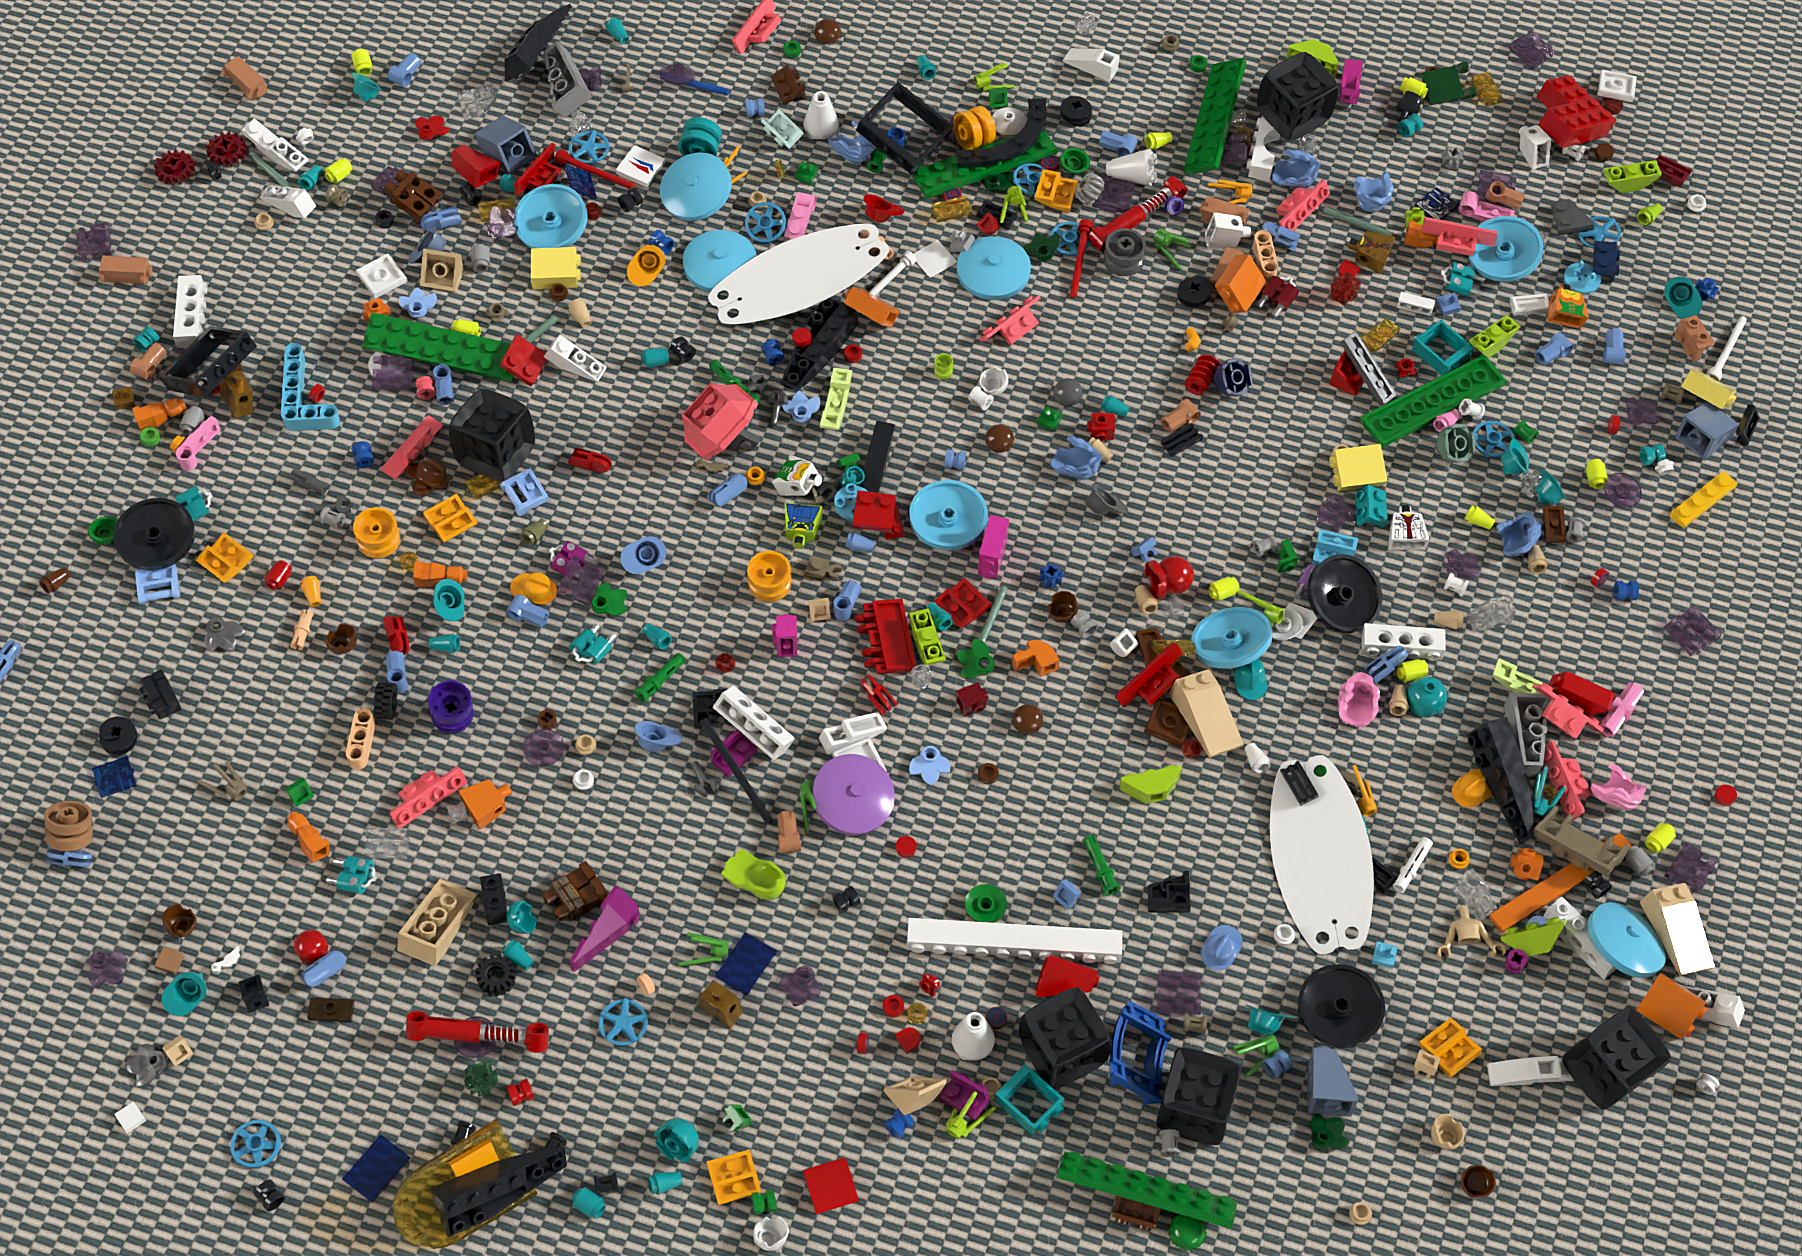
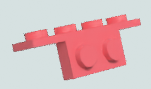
M762 0L732 39L738 53L742 54L750 43H764L781 21L779 14H772L776 9L773 0Z
M1321 180L1312 190L1296 188L1276 208L1278 215L1284 216L1279 221L1280 226L1294 231L1330 195L1326 180Z
M1428 217L1424 218L1422 227L1423 233L1439 236L1437 249L1469 256L1474 255L1476 243L1494 247L1498 231Z
M1031 295L1025 299L1022 307L1016 306L1009 311L1010 316L1007 318L1003 316L997 320V326L994 328L990 326L982 332L983 336L979 340L982 342L997 331H1000L1009 345L1013 344L1039 324L1029 307L1041 299L1040 295L1034 298Z
M427 416L382 466V472L397 480L403 474L407 465L411 464L424 448L430 444L431 440L443 428V424L431 416Z
M1545 683L1533 684L1532 688L1551 700L1542 717L1572 738H1577L1584 725L1593 731H1603L1604 728L1598 725L1600 722L1591 716L1587 717L1583 714V709L1567 703L1569 700L1563 695L1553 693L1551 686Z
M1550 741L1545 745L1543 765L1548 767L1547 774L1556 794L1563 786H1566V790L1559 801L1566 817L1571 814L1573 815L1572 821H1574L1585 812L1580 798L1586 799L1591 795V792L1576 759L1561 758L1555 742Z
M458 766L442 777L433 770L426 772L418 780L406 785L403 790L398 792L399 797L404 802L390 811L389 814L396 826L401 829L464 786L467 780Z

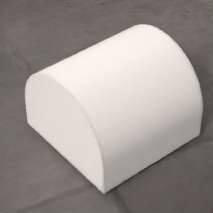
M1127 628L1110 642L1112 650L1121 657L1127 656L1139 644Z

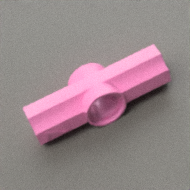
M1629 682L1621 695L1615 698L1610 711H1608L1600 723V726L1604 728L1601 732L1603 735L1614 737L1623 722L1626 723L1635 709L1634 706L1644 693L1641 685L1636 682Z

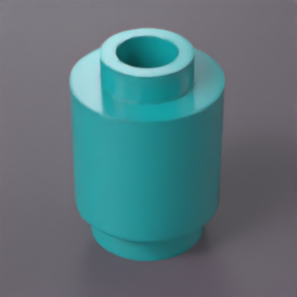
M667 348L644 349V353L641 354L642 365H646V368H652L668 364Z
M586 1187L582 1190L578 1189L572 1197L573 1207L589 1218L598 1219L606 1208L603 1199Z

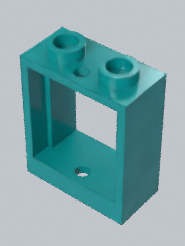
M1440 320L1436 324L1432 323L1424 333H1419L1414 338L1412 351L1442 376L1467 362L1472 356L1474 347L1443 320ZM1437 336L1456 351L1445 361L1426 346Z
M1026 1064L995 1093L994 1102L1032 1136L1037 1132L1042 1133L1049 1125L1048 1121L1052 1117H1058L1064 1109V1098ZM1026 1082L1031 1084L1053 1104L1034 1124L1008 1101Z

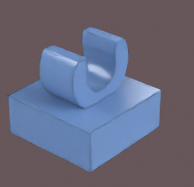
M1455 293L1436 297L1435 303L1442 316L1460 312L1461 306Z
M1153 537L1147 538L1130 551L1134 557L1140 555L1141 559L1147 562L1150 560L1147 552L1151 556L1157 555L1156 549L1153 548L1157 543Z
M1065 879L1060 882L1053 897L1069 910L1075 904L1081 894V890L1076 889L1072 882Z

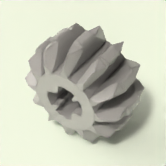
M1087 173L1078 183L1075 196L1079 201L1087 205L1094 203L1104 189V181L1097 174Z

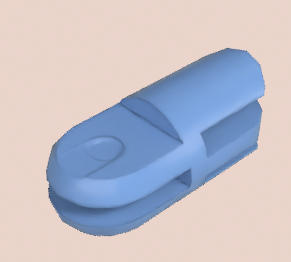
M456 206L427 213L420 220L422 228L426 231L432 226H436V230L462 223Z
M1266 222L1262 225L1261 230L1268 231L1274 243L1295 251L1300 237L1299 233L1272 222Z
M734 474L711 490L707 495V499L709 502L722 507L746 489L747 479L741 474Z
M14 640L7 641L0 650V682L13 666V661L21 650V645L18 642L15 643Z
M1396 646L1386 654H1381L1364 668L1366 671H1369L1368 674L1373 677V681L1378 683L1407 658V651H1404L1403 646Z
M47 850L46 856L50 858H47L45 863L71 867L72 865L87 867L91 864V861L86 859H92V854L81 850Z
M340 951L327 953L302 972V981L311 987L320 985L345 966V955Z

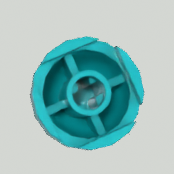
M1430 676L1414 680L1406 693L1410 710L1419 717L1431 718L1432 715H1439L1447 703L1446 687L1440 680Z
M681 1118L666 1120L654 1133V1137L657 1135L658 1139L655 1142L661 1153L672 1161L674 1157L681 1160L679 1162L681 1164L689 1161L699 1145V1136L695 1126Z

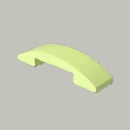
M833 368L825 410L822 414L820 428L840 429L847 404L852 370Z
M1500 658L1497 660L1492 677L1501 685L1514 693L1541 694L1532 686L1534 683L1542 684L1543 682L1516 671L1518 667Z

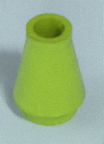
M1655 203L1640 209L1637 214L1638 222L1641 225L1652 224L1657 216L1662 213V206L1659 203Z

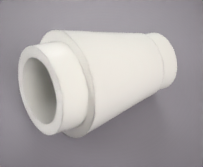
M1250 743L1245 747L1244 750L1252 771H1255L1257 774L1266 772L1270 768V759L1255 743Z

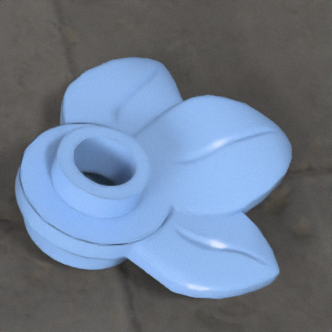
M418 287L415 288L409 297H399L400 307L408 311V314L416 319L425 316L427 310L433 308L437 301L436 293L425 296Z
M798 391L792 401L788 400V405H782V408L786 413L792 415L794 421L805 423L811 418V414L818 411L820 398L813 397L808 400L801 391Z
M927 746L922 749L920 756L912 759L909 772L911 775L921 774L923 780L927 784L932 785L938 780L940 773H950V763L947 758L940 755L936 747ZM932 755L934 758L929 759L927 756Z

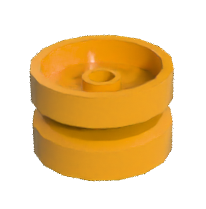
M977 106L959 112L954 116L953 131L955 138L964 150H975L980 146H986L994 142L996 136L994 120L985 107Z
M374 507L362 511L355 518L353 532L360 551L367 557L385 558L398 548L401 541L400 532L393 513L385 508Z
M763 551L751 558L747 568L748 587L751 594L756 599L764 602H775L784 598L791 589V565L788 559L776 551Z

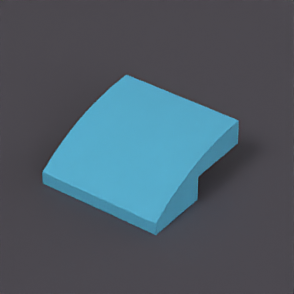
M1320 529L1312 565L1316 566L1321 561L1334 555L1345 554L1354 556L1358 538Z

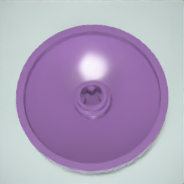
M844 754L829 760L817 773L812 786V794L816 804L815 810L818 816L831 829L846 835L859 836L875 831L887 820L894 806V787L887 772L874 760L858 754Z

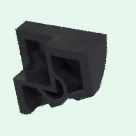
M728 689L692 692L694 729L702 727L700 721L704 718L712 722L722 716L713 706L720 695Z
M1183 871L1180 877L1174 879L1168 877L1162 882L1147 885L1148 913L1191 911L1189 871Z

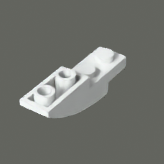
M255 118L242 129V134L255 144L257 150L284 168L296 172L309 161L306 156L284 138L275 136Z
M1558 1056L1522 1058L1487 1064L1491 1086L1575 1081L1566 1069L1562 1058H1558Z

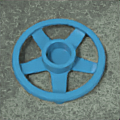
M596 130L585 131L571 138L569 152L574 159L586 164L596 163L608 154L609 142L604 135L596 132ZM590 135L588 141L578 139L582 136ZM595 137L602 138L605 143H595ZM573 143L581 146V149L573 154L572 146ZM606 148L605 153L600 158H597V149ZM582 154L588 155L592 158V161L581 160L578 156Z
M1028 163L1019 166L1015 170L1013 183L1017 186H1020L1019 183L1028 184L1029 191L1021 187V190L1029 195V197H1032L1036 194L1034 192L1035 187L1039 184L1042 171L1039 173L1030 172L1027 166L1042 169V171L1047 169L1038 164ZM1021 168L1026 174V178H1017V173Z
M762 202L753 206L745 219L747 233L752 239L760 243H772L782 235L786 226L784 212L779 206L770 202ZM768 205L766 213L763 215L754 211L760 206ZM773 208L780 212L782 219L771 218ZM750 215L758 223L752 230H749L748 226ZM782 225L778 234L773 237L771 227ZM764 230L768 239H759L754 234Z
M1596 216L1589 217L1594 222V229L1592 231L1583 233L1579 231L1578 233L1581 242L1587 247L1594 249V246L1585 242L1583 237L1592 236L1595 241H1602L1608 237L1614 239L1613 242H1617L1621 236V228L1614 218ZM1605 220L1608 222L1603 226H1599L1595 221ZM1614 225L1618 234L1615 235L1607 230Z
M1063 222L1052 229L1050 236L1056 232L1062 237L1059 247L1068 245L1071 250L1069 252L1057 248V252L1063 255L1077 256L1076 243L1080 241V237L1077 235L1079 223ZM1063 225H1073L1071 230L1065 232L1059 229ZM1087 238V243H1086V249H1085V250H1087V248H1088L1089 245H1090V242L1088 241V238Z
M1497 421L1482 422L1473 430L1475 441L1487 443L1485 450L1477 442L1475 448L1485 457H1501L1509 449L1501 440L1508 435L1515 439L1511 429ZM1491 424L1500 425L1507 430L1500 433L1493 430ZM1485 425L1487 435H1476L1477 430ZM1495 446L1504 450L1502 453H1491Z
M627 998L610 1003L600 1013V1032L612 1044L624 1046L635 1043L644 1035L647 1029L648 1018L645 1010L640 1004ZM622 1004L619 1015L607 1013L612 1007ZM629 1005L638 1008L642 1014L629 1016ZM603 1019L614 1023V1027L608 1034L603 1029ZM644 1021L643 1029L636 1037L632 1024ZM619 1032H625L630 1041L618 1042L612 1040V1038Z
M252 1120L246 1122L232 1136L230 1143L231 1154L240 1165L259 1169L270 1163L277 1156L281 1148V1137L277 1128L267 1121ZM251 1124H262L257 1134L251 1135L243 1128ZM268 1127L274 1131L276 1142L264 1140ZM239 1134L246 1141V1145L235 1152L234 1142ZM263 1149H275L269 1158L262 1161L261 1151ZM251 1152L255 1163H246L238 1157Z

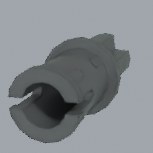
M296 469L291 471L289 478L304 485L305 489L309 488L321 495L326 493L328 489L327 483L314 478L312 474L307 475Z

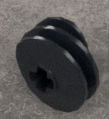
M1080 96L1067 97L1061 103L1060 115L1066 122L1083 127L1090 123L1092 106L1090 102Z
M1201 275L1184 279L1178 286V300L1183 305L1191 308L1205 305L1211 296V283Z
M111 717L105 720L99 729L100 743L108 754H126L137 743V730L134 724L125 717Z

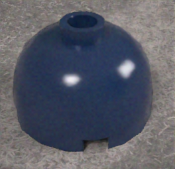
M1240 358L1228 359L1220 363L1215 370L1214 383L1216 388L1226 396L1237 397L1244 395L1248 392V387L1252 385L1251 369Z

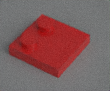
M517 334L514 336L499 366L531 387L546 361V358H544L546 353Z
M857 490L852 528L891 533L896 495Z

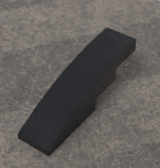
M876 421L863 471L865 478L860 484V487L865 488L868 492H880L895 424Z

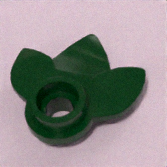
M1000 173L989 175L984 182V187L989 191L999 190L1007 192L1010 187L1017 186L1013 183V174Z
M1036 233L1032 244H1026L1023 247L1027 255L1036 257L1041 262H1047L1053 258V251L1059 247L1060 240L1057 234H1053L1047 239L1043 235Z
M1319 1113L1312 1117L1309 1126L1313 1132L1311 1141L1315 1149L1325 1151L1329 1148L1341 1150L1347 1147L1350 1141L1342 1135L1345 1128L1342 1119L1332 1117L1326 1121Z

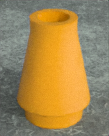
M316 576L303 578L300 587L310 607L321 605L320 581L317 580Z

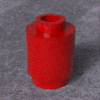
M283 560L274 563L264 578L265 585L271 590H281L291 575L292 567Z

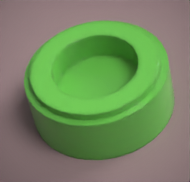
M147 427L140 432L139 437L143 445L152 447L159 443L160 434L156 428Z

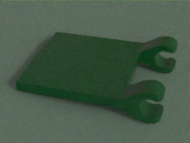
M1465 61L1455 66L1422 72L1420 74L1423 83L1428 88L1427 98L1430 105L1463 98L1470 99L1476 96V87L1472 86L1463 90L1458 73L1464 74L1468 72V62Z

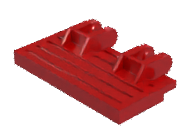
M903 599L875 600L872 603H863L864 613L856 615L854 619L856 623H871L857 626L858 634L869 635L871 645L870 648L861 651L863 657L870 658L864 661V667L875 668L876 674L916 671L917 664Z

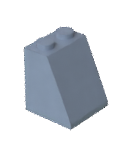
M503 115L474 133L480 149L489 157L499 161V167L507 174L514 173L538 157L526 127Z
M1706 402L1684 416L1675 438L1705 461L1735 434L1739 424L1717 406Z
M1327 1046L1313 1048L1308 1061L1307 1113L1351 1117L1357 1105L1358 1096L1336 1049H1330Z

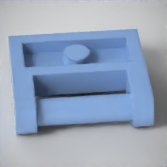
M531 468L500 484L502 491L507 493L515 506L518 516H522L528 510L549 501L547 493ZM513 486H518L526 502L521 503L512 488Z
M175 564L160 570L135 571L137 595L140 605L146 604V601L180 597L177 567ZM166 586L172 587V589L145 594V590Z

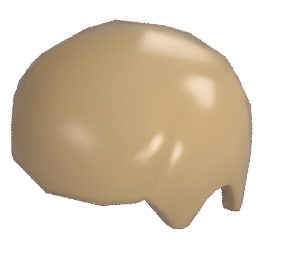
M1440 1114L1435 1118L1430 1131L1432 1140L1445 1150L1458 1148L1463 1143L1465 1136L1462 1123L1456 1122L1452 1114Z

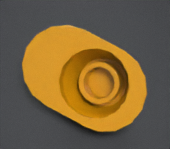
M646 245L639 249L627 267V276L632 284L646 286L653 282L665 265L664 252L655 245Z
M539 572L520 574L513 579L510 585V590L514 597L522 595L529 599L530 602L540 605L553 601L557 594L555 583L545 574Z
M1480 769L1469 771L1460 777L1452 787L1454 800L1464 807H1475L1492 796L1486 783V777L1482 775Z

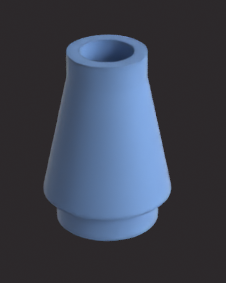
M854 531V533L849 532L845 547L850 548V551L872 553L875 541Z

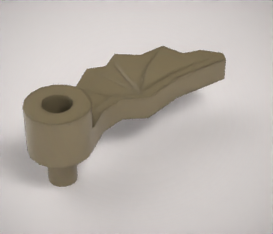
M627 63L626 84H622V92L634 90V86H629L630 63Z
M700 458L696 461V468L702 469L704 467L708 472L716 474L726 469L728 464L708 463Z
M812 486L810 492L814 500L811 501V505L817 504L818 506L823 504V497L821 495L817 496L815 487Z
M1348 770L1345 772L1339 771L1343 779L1348 784L1354 786L1355 794L1363 796L1355 773H1350Z

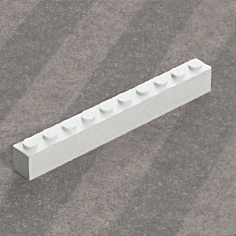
M909 918L907 950L915 953L932 951L935 954L949 952L956 955L976 954L980 957L997 955L1000 958L1016 956L1020 959H1030L1032 957L1040 958L1041 960H1045L1046 954L1049 953L1069 961L1082 960L1085 963L1099 961L1106 964H1115L1121 961L1122 930Z

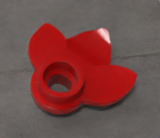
M437 115L431 116L428 119L419 117L415 123V126L418 128L417 133L423 140H431L434 138V135L442 136L450 131L449 128L443 126L444 118Z

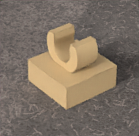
M828 598L808 600L811 622L831 619Z
M181 1035L175 1037L174 1040L162 1047L175 1067L194 1054Z
M1419 1050L1413 1067L1415 1068L1414 1074L1418 1075L1419 1071L1427 1073L1425 1079L1428 1080L1431 1075H1435L1440 1058Z

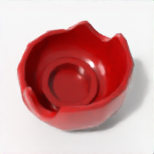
M311 929L301 932L293 943L296 955L305 964H313L325 956L329 947L323 934Z

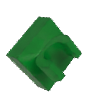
M1006 87L988 89L990 108L1008 106Z
M801 161L794 174V179L811 185L818 173V167Z
M1046 406L1037 418V424L1053 432L1062 420L1063 414Z
M857 452L836 460L838 468L844 466L843 470L846 472L849 466L859 467L856 461L860 460Z
M303 777L285 788L296 807L314 797Z
M730 1104L725 1109L728 1115L724 1116L722 1120L724 1123H728L730 1120L733 1121V1126L729 1128V1131H737L740 1127H748L753 1122L744 1108L738 1104Z

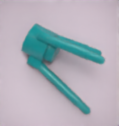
M1547 766L1544 767L1542 776L1540 773H1537L1532 796L1533 814L1540 817H1545L1546 813H1550L1566 790V786H1563L1549 805L1547 804L1548 800L1541 798L1548 771Z

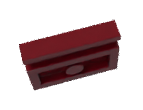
M1660 154L1656 158L1662 173L1659 178L1681 188L1692 170Z

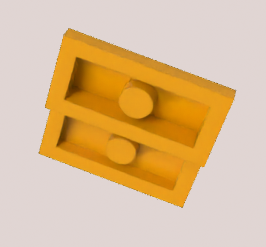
M1043 169L1034 199L1053 209L1070 213L1078 181L1061 178L1060 172Z
M457 493L423 512L424 518L443 543L478 524L469 508L465 507Z
M223 532L212 547L206 546L196 561L225 583L241 571L254 555Z
M1451 1017L1419 1041V1045L1426 1053L1440 1058L1438 1067L1449 1078L1453 1077L1482 1054V1048L1466 1035V1030Z
M487 1139L448 1163L455 1175L454 1177H458L499 1161L492 1143Z
M750 1149L706 1161L718 1205L751 1196V1193L754 1192L762 1193Z

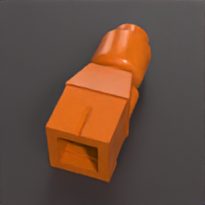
M1409 221L1404 245L1426 248L1433 247V244H1435L1437 247L1439 236L1423 233V225Z
M183 398L165 401L164 405L162 402L149 403L141 408L139 406L132 408L140 431L147 427H159L168 420L167 416L175 417L181 415L183 410L187 409Z
M415 561L413 579L415 587L435 588L436 584L443 579H452L459 584L467 581V569H463L461 566H449L446 569L445 565L434 562L422 563V561Z
M295 811L287 816L288 827L294 835L298 836L301 850L311 863L330 855V843L326 838H321L319 831L310 825L303 814Z

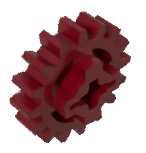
M228 131L227 135H224L221 132V136L214 135V140L209 139V144L206 145V152L211 163L216 162L217 165L221 163L223 167L229 164L232 167L234 162L239 164L238 159L244 160L243 154H247L246 143L243 141L242 136L238 137L237 133L231 135L230 131Z
M177 149L174 150V153L168 150L167 155L162 153V158H156L157 163L154 164L156 177H158L159 181L164 180L166 185L171 182L172 186L175 185V182L182 184V180L188 181L187 177L193 176L192 172L195 171L193 158H191L189 153L185 155L184 150L178 153Z

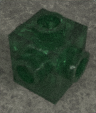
M491 1061L469 1065L464 1069L466 1077H464L465 1087L467 1090H470L471 1095L478 1094V1097L491 1094V1090L498 1083V1076L496 1071L492 1069Z

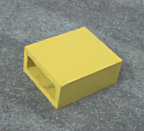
M576 247L532 248L531 282L533 290L551 289L554 284H563L566 288H578V280H581V270L578 269V266H581V255L577 254Z
M1697 369L1690 370L1681 385L1682 388L1720 409L1731 407L1737 398L1734 395L1736 393L1735 390Z
M1381 444L1337 449L1330 456V466L1334 468L1335 473L1333 475L1334 486H1337L1338 492L1362 489L1367 484L1373 487L1384 486L1387 482Z

